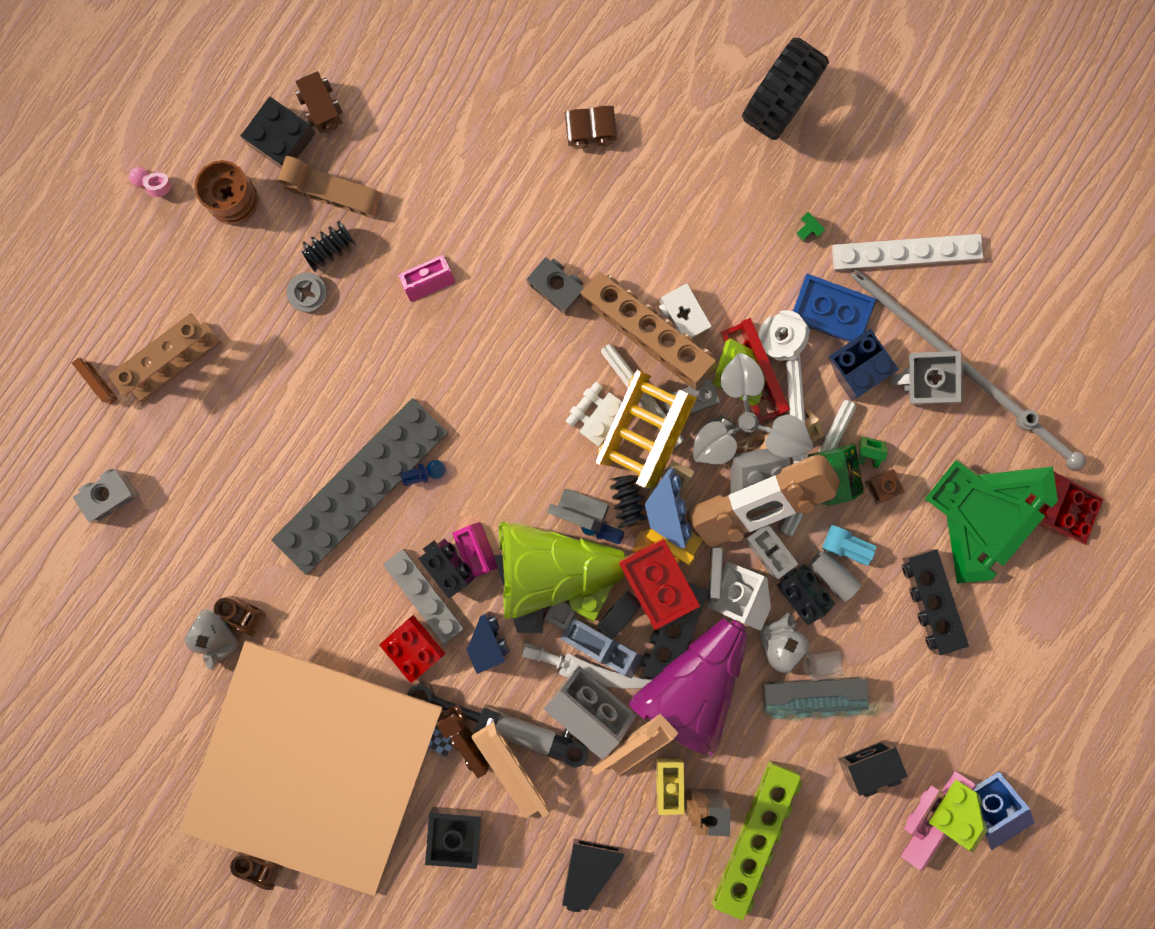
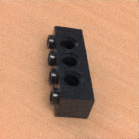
M929 549L902 558L904 562L902 564L903 574L906 579L909 578L912 586L909 589L911 598L914 603L917 602L920 611L917 613L919 623L922 627H925L928 635L925 637L928 649L933 651V654L941 656L969 647L938 550ZM925 571L930 575V581L927 585H923L920 581V576ZM931 596H935L938 600V605L934 609H931L928 605V600ZM943 620L946 628L939 634L936 630V624Z
M688 582L700 607L660 627L659 630L653 631L649 642L653 644L650 653L645 652L640 663V667H643L642 673L644 675L655 678L666 666L686 651L710 591ZM677 624L680 627V633L677 637L671 638L667 635L666 630L669 625ZM666 647L670 649L671 655L668 660L661 661L657 658V652L660 648Z

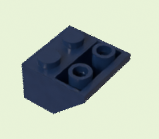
M871 328L828 357L838 382L851 401L860 397L899 370Z
M489 612L480 616L467 648L468 655L477 674L506 662L507 654L510 652L505 638L501 640L497 631L500 629L495 615L490 616Z

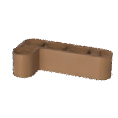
M285 156L277 180L284 189L292 193L369 218H374L382 193L375 189L311 169L305 162L290 156Z

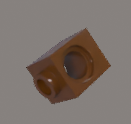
M894 469L885 471L865 481L875 504L883 503L905 492Z

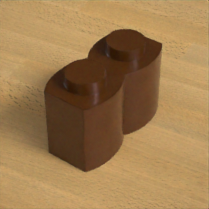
M599 106L564 112L568 146H573L575 149L586 148L590 143L607 146L611 145L614 140H617L614 106Z

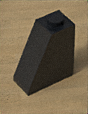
M573 839L562 906H567L566 909L572 912L588 910L623 860V848Z

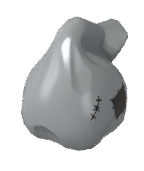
M205 609L199 613L184 642L192 652L203 654L202 659L206 662V667L214 670L222 659L236 652L238 642L229 624L221 620L220 616L214 613V610Z
M787 613L778 621L764 625L760 631V639L765 656L771 667L781 673H790L810 650L807 638L801 632L795 631L797 625L794 622V616L790 613Z

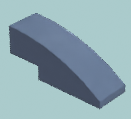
M572 618L568 628L561 637L562 641L631 679L644 657L575 618Z

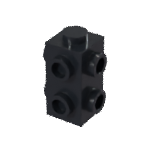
M445 538L439 543L435 540L430 542L423 548L425 553L418 558L448 599L475 579L470 566L460 559L454 545L447 542Z
M805 564L797 569L795 567L783 575V579L777 584L783 596L787 598L807 625L825 616L836 604Z

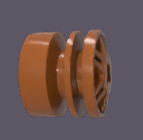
M225 160L213 161L204 166L198 173L194 184L195 195L199 202L220 222L226 224L242 223L255 212L259 201L257 189L243 170L236 164Z

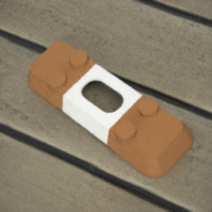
M821 455L811 456L783 468L778 475L728 496L722 497L718 495L694 505L687 511V519L699 536L710 547L727 541L739 542L744 538V534L798 512L808 514L814 510L815 505L834 498L840 483L839 477L826 457ZM771 501H779L783 504L781 507L752 519H748L746 516L749 510Z

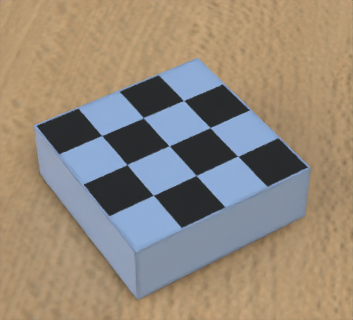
M436 724L428 747L447 757L453 747L451 738L446 739Z

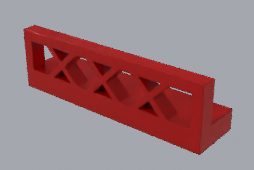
M750 317L741 321L736 326L721 331L720 334L725 343L729 340V334L741 330L744 337L742 345L745 346L747 344V347L752 350L757 364L762 370L765 385L760 401L762 398L770 401L775 411L762 416L758 407L759 404L751 405L754 414L757 416L759 423L790 409ZM765 389H766V392H767L768 396L763 395Z

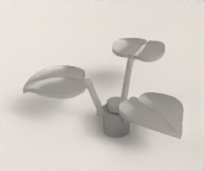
M743 353L737 354L725 367L721 376V386L730 397L739 398L743 396L745 413L739 417V426L728 432L722 422L715 421L706 424L699 431L693 446L694 460L715 465L730 461L737 450L736 440L730 435L740 431L746 434L755 433L757 430L769 432L770 434L765 441L766 447L772 454L779 457H797L812 450L813 444L807 428L796 416L784 415L778 417L773 423V429L759 425L757 416L750 412L748 395L757 396L762 392L764 376L759 365L752 358Z

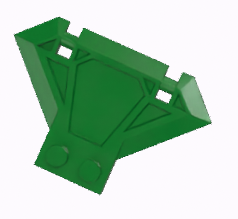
M956 459L925 500L947 516L957 583L992 581L997 575L992 569L995 563L998 562L1003 566L1007 563L1046 516L1040 511L1043 505L1046 503L1053 507L1058 501L1053 466L979 475ZM1032 493L1036 498L1032 503H1029L1026 499ZM982 552L988 555L984 562L978 558Z

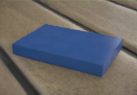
M807 273L792 311L800 315L810 329L849 343L865 332L876 298Z

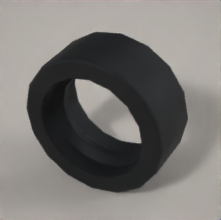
M626 591L609 609L597 627L609 638H615L641 607L639 600L629 591Z

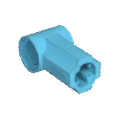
M831 525L822 549L841 557H848L853 561L868 566L874 557L876 546L852 536V533L845 529Z

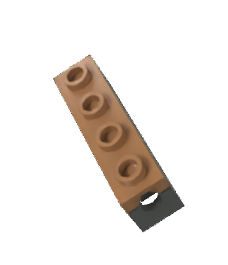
M689 788V795L684 797V811H686L688 821L694 827L697 835L730 837L731 808L720 790Z

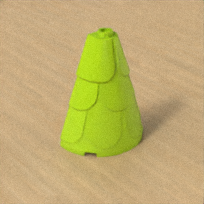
M499 523V548L503 554L505 582L503 592L504 619L518 618L547 606L557 605L579 595L585 596L623 580L624 572L619 561L628 556H624L622 550L583 538L577 540L552 531L547 532L517 523Z

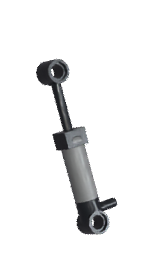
M424 682L415 684L407 693L408 696L415 698V691L423 690L427 694L426 702L441 706L442 710L458 705L436 697L431 685ZM458 705L467 719L478 723L475 732L494 722L505 740L509 743L564 762L573 768L581 767L587 760V746L579 739H573V735L566 728L562 735L502 713L501 710L488 705L483 707L482 713ZM572 747L580 748L582 751L581 757L572 759L568 755L569 749Z

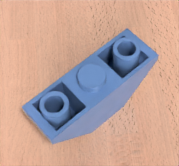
M669 468L649 496L645 507L650 528L679 548H685L692 537L690 524L686 523L685 520L687 509L685 500L681 499L679 493L681 490L680 477L675 474L674 468Z

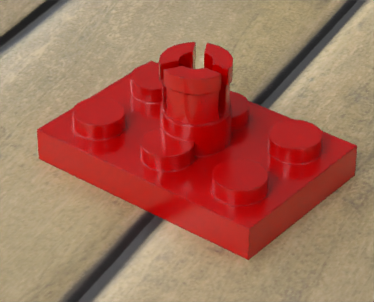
M664 538L619 561L654 630L700 607Z

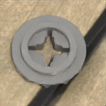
M301 273L293 277L289 282L287 298L289 303L298 311L309 313L310 311L319 310V307L325 302L326 286L317 275ZM311 286V292L316 297L308 296L306 299H303L304 295L298 288L307 290Z

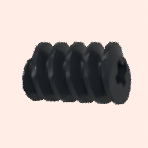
M340 221L336 222L338 230L331 226L328 227V236L322 231L319 232L320 241L312 236L311 246L305 241L302 242L304 250L301 252L314 272H317L316 263L325 267V258L333 262V253L342 257V248L350 252V243L352 242L356 245L348 230Z
M627 475L609 479L616 481L615 484L610 486V489L618 491V493L612 496V499L620 501V503L614 506V509L622 511V513L616 516V519L624 520L618 526V529L640 525L644 520L648 519L647 515L640 514L646 507L645 505L638 504L639 501L644 499V495L636 494L637 491L642 489L641 485L634 484L639 479L638 475Z

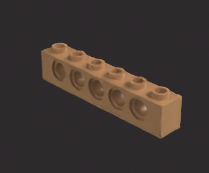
M599 271L580 292L582 302L694 390L697 391L715 371V356L708 349H700L695 345L696 342L691 336L686 333L682 335L678 332L676 326L669 319H661L656 315L657 312L652 306L647 303L643 305L637 300L638 297L631 290L621 288L613 276L609 274L606 276ZM610 296L617 297V300L609 303L605 301ZM628 311L636 312V315L633 317L624 316ZM649 325L655 327V330L652 332H645L643 330ZM667 340L675 342L672 347H664L662 345ZM686 355H691L695 358L689 363L681 360Z

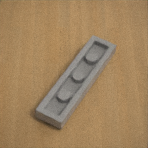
M404 549L383 564L443 644L464 629Z

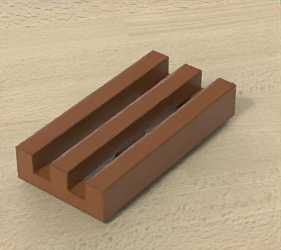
M77 358L72 362L73 366L102 402L111 405L117 400V396L89 361Z

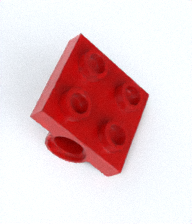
M414 615L408 618L379 644L410 683L415 681L446 654Z

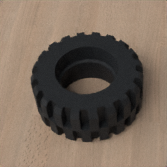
M792 38L750 99L742 114L744 122L769 139L778 140L829 64L828 57L801 38Z

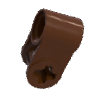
M233 596L223 597L214 604V613L218 614L221 620L250 636L256 634V626L261 617L266 615L258 607L245 603ZM225 601L230 602L233 606V612L230 615L225 614L222 610Z
M241 852L234 857L230 864L233 876L265 890L274 889L277 873L283 868L281 865ZM239 859H246L250 864V868H242L239 865Z

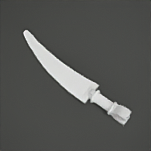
M529 642L525 643L522 650L523 657L536 659L538 662L540 660L556 666V669L560 667L559 674L568 677L580 666L603 687L643 688L653 680L634 676L631 679L620 673L581 660L569 653L566 654L565 658L562 655L559 657Z

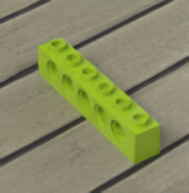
M772 761L768 762L712 900L714 909L742 921L746 914L749 915L754 905L752 897L755 890L759 891L764 879L762 872L764 867H768L772 861L773 852L771 850L774 842H779L783 832V828H781L784 818L788 819L792 811V804L790 803L793 795H797L801 789V776L797 772ZM777 787H782L784 789L782 797L778 799L772 798V791ZM765 812H774L772 821H762V816ZM757 835L765 837L764 843L760 846L752 844L753 838ZM748 859L755 860L754 867L750 870L743 869V863ZM738 883H743L746 885L745 890L739 894L734 893V886Z

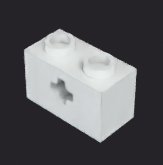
M687 283L660 298L659 303L661 305L658 306L661 315L664 319L668 318L682 335L686 333L695 339L709 331L712 327ZM679 310L682 313H688L686 321L684 318H678Z

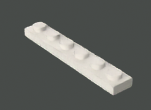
M981 234L836 244L831 247L833 271L978 261L983 259Z

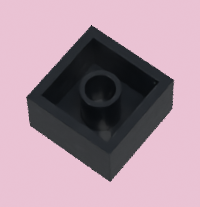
M269 96L240 136L248 146L279 168H282L285 156L298 158L316 133L309 123Z
M885 740L838 758L849 787L859 796H872L878 792L879 788L886 785L887 787L897 786L902 783L901 779L908 777L897 748Z
M432 807L429 812L425 865L477 869L483 811Z

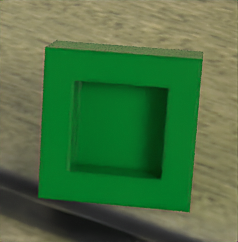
M807 212L800 220L804 226L796 235L802 241L811 234L819 238L825 232V229Z
M861 436L858 452L859 464L863 465L866 458H872L873 467L878 468L881 462L885 461L888 453L886 442Z

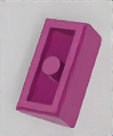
M444 255L398 274L411 302L455 283Z
M481 522L471 524L452 533L462 560L470 566L474 577L498 568Z

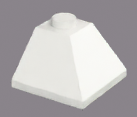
M727 561L722 572L721 598L717 602H709L707 607L761 631L771 609L767 577Z

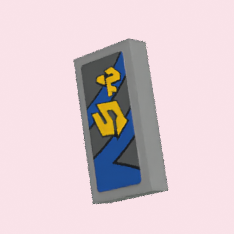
M713 548L710 552L708 587L710 592L708 594V602H717L721 598L722 548Z

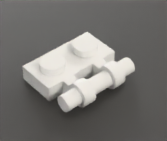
M595 382L590 389L587 388L583 393L584 397L576 407H572L569 411L571 414L565 422L574 427L577 421L580 420L584 423V426L579 433L599 447L607 437L622 401L610 392L604 399H601L598 394L603 387ZM593 402L598 407L589 418L584 412Z

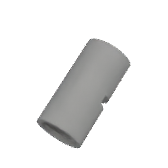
M825 549L817 554L808 565V569L844 602L853 597L862 586V583Z

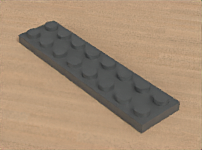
M412 398L271 541L305 575H309L448 435V432Z

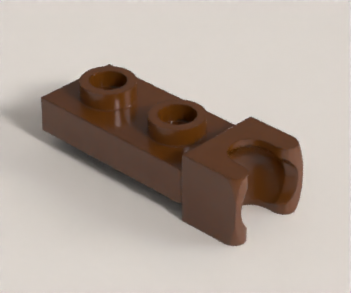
M458 705L441 713L443 720L437 722L438 728L446 739L451 738L453 747L461 753L467 768L473 771L477 779L486 775L489 763L472 739L473 734L465 724L467 717Z

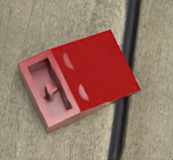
M1054 472L1058 501L1053 507L1046 503L1043 505L1040 511L1046 516L1038 526L1086 545L1104 498ZM1031 493L1026 501L1032 503L1036 496Z

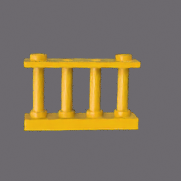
M637 370L629 381V389L607 438L598 450L596 463L611 466L612 461L637 473L639 476L637 484L645 488L655 489L697 397L681 390L674 396L649 384L651 375ZM643 393H647L670 405L671 409L666 418L663 419L638 406ZM633 415L660 429L656 441L652 442L627 429ZM623 438L649 451L650 455L646 464L642 465L617 452Z

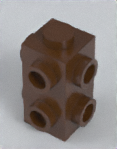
M316 71L296 80L295 82L299 90H296L295 93L300 104H306L309 110L305 115L311 127L316 126L320 133L335 130L342 123L339 115L343 111L337 99L332 101L329 95L333 90L327 77L322 79L319 72Z

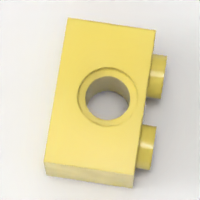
M656 758L658 815H684V762L682 758Z

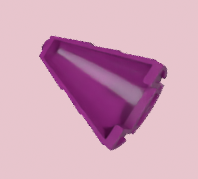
M723 618L691 643L687 651L666 666L658 676L638 691L628 705L645 720L647 718L652 720L661 714L678 732L674 738L675 741L703 755H707L709 752L710 756H714L721 741L728 709L731 706L736 678L740 676L748 633L745 632L747 627L735 619L729 622Z

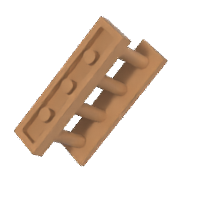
M190 313L110 373L108 377L123 396L132 391L140 402H144L222 342L208 323L204 321L200 324L193 314Z

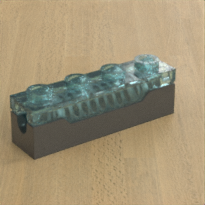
M864 677L762 682L764 713L771 715V719H785L786 714H796L797 718L811 717V713L821 712V716H836L837 711H846L847 715H860L862 710H869L867 679Z

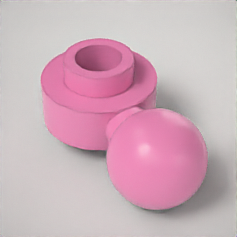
M142 167L133 168L129 173L130 182L136 187L144 186L149 196L162 197L171 189L169 179L164 173L156 172L149 175L147 170Z

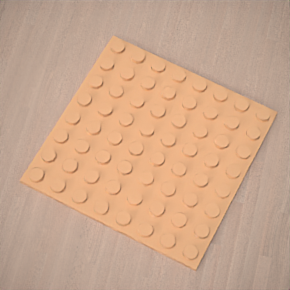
M246 640L179 832L375 896L442 707Z

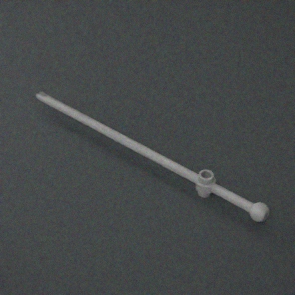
M853 270L855 274L851 273V277L937 351H953L858 270ZM964 360V374L1016 417V424L1020 429L1025 431L1032 430L1066 459L1068 469L1079 471L1086 464V457L1082 453L1072 452L1039 424V416L1036 412L1021 409Z

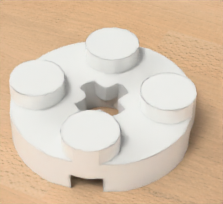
M783 310L779 312L780 314L774 317L770 316L763 322L758 336L766 354L770 358L779 361H792L798 358L799 353L807 345L810 328L800 315L793 311ZM787 330L788 337L781 341L780 333L784 334Z

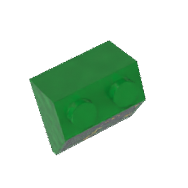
M856 444L808 454V457L815 455L826 457L836 471L840 481L836 496L820 504L827 506L852 501L864 493Z

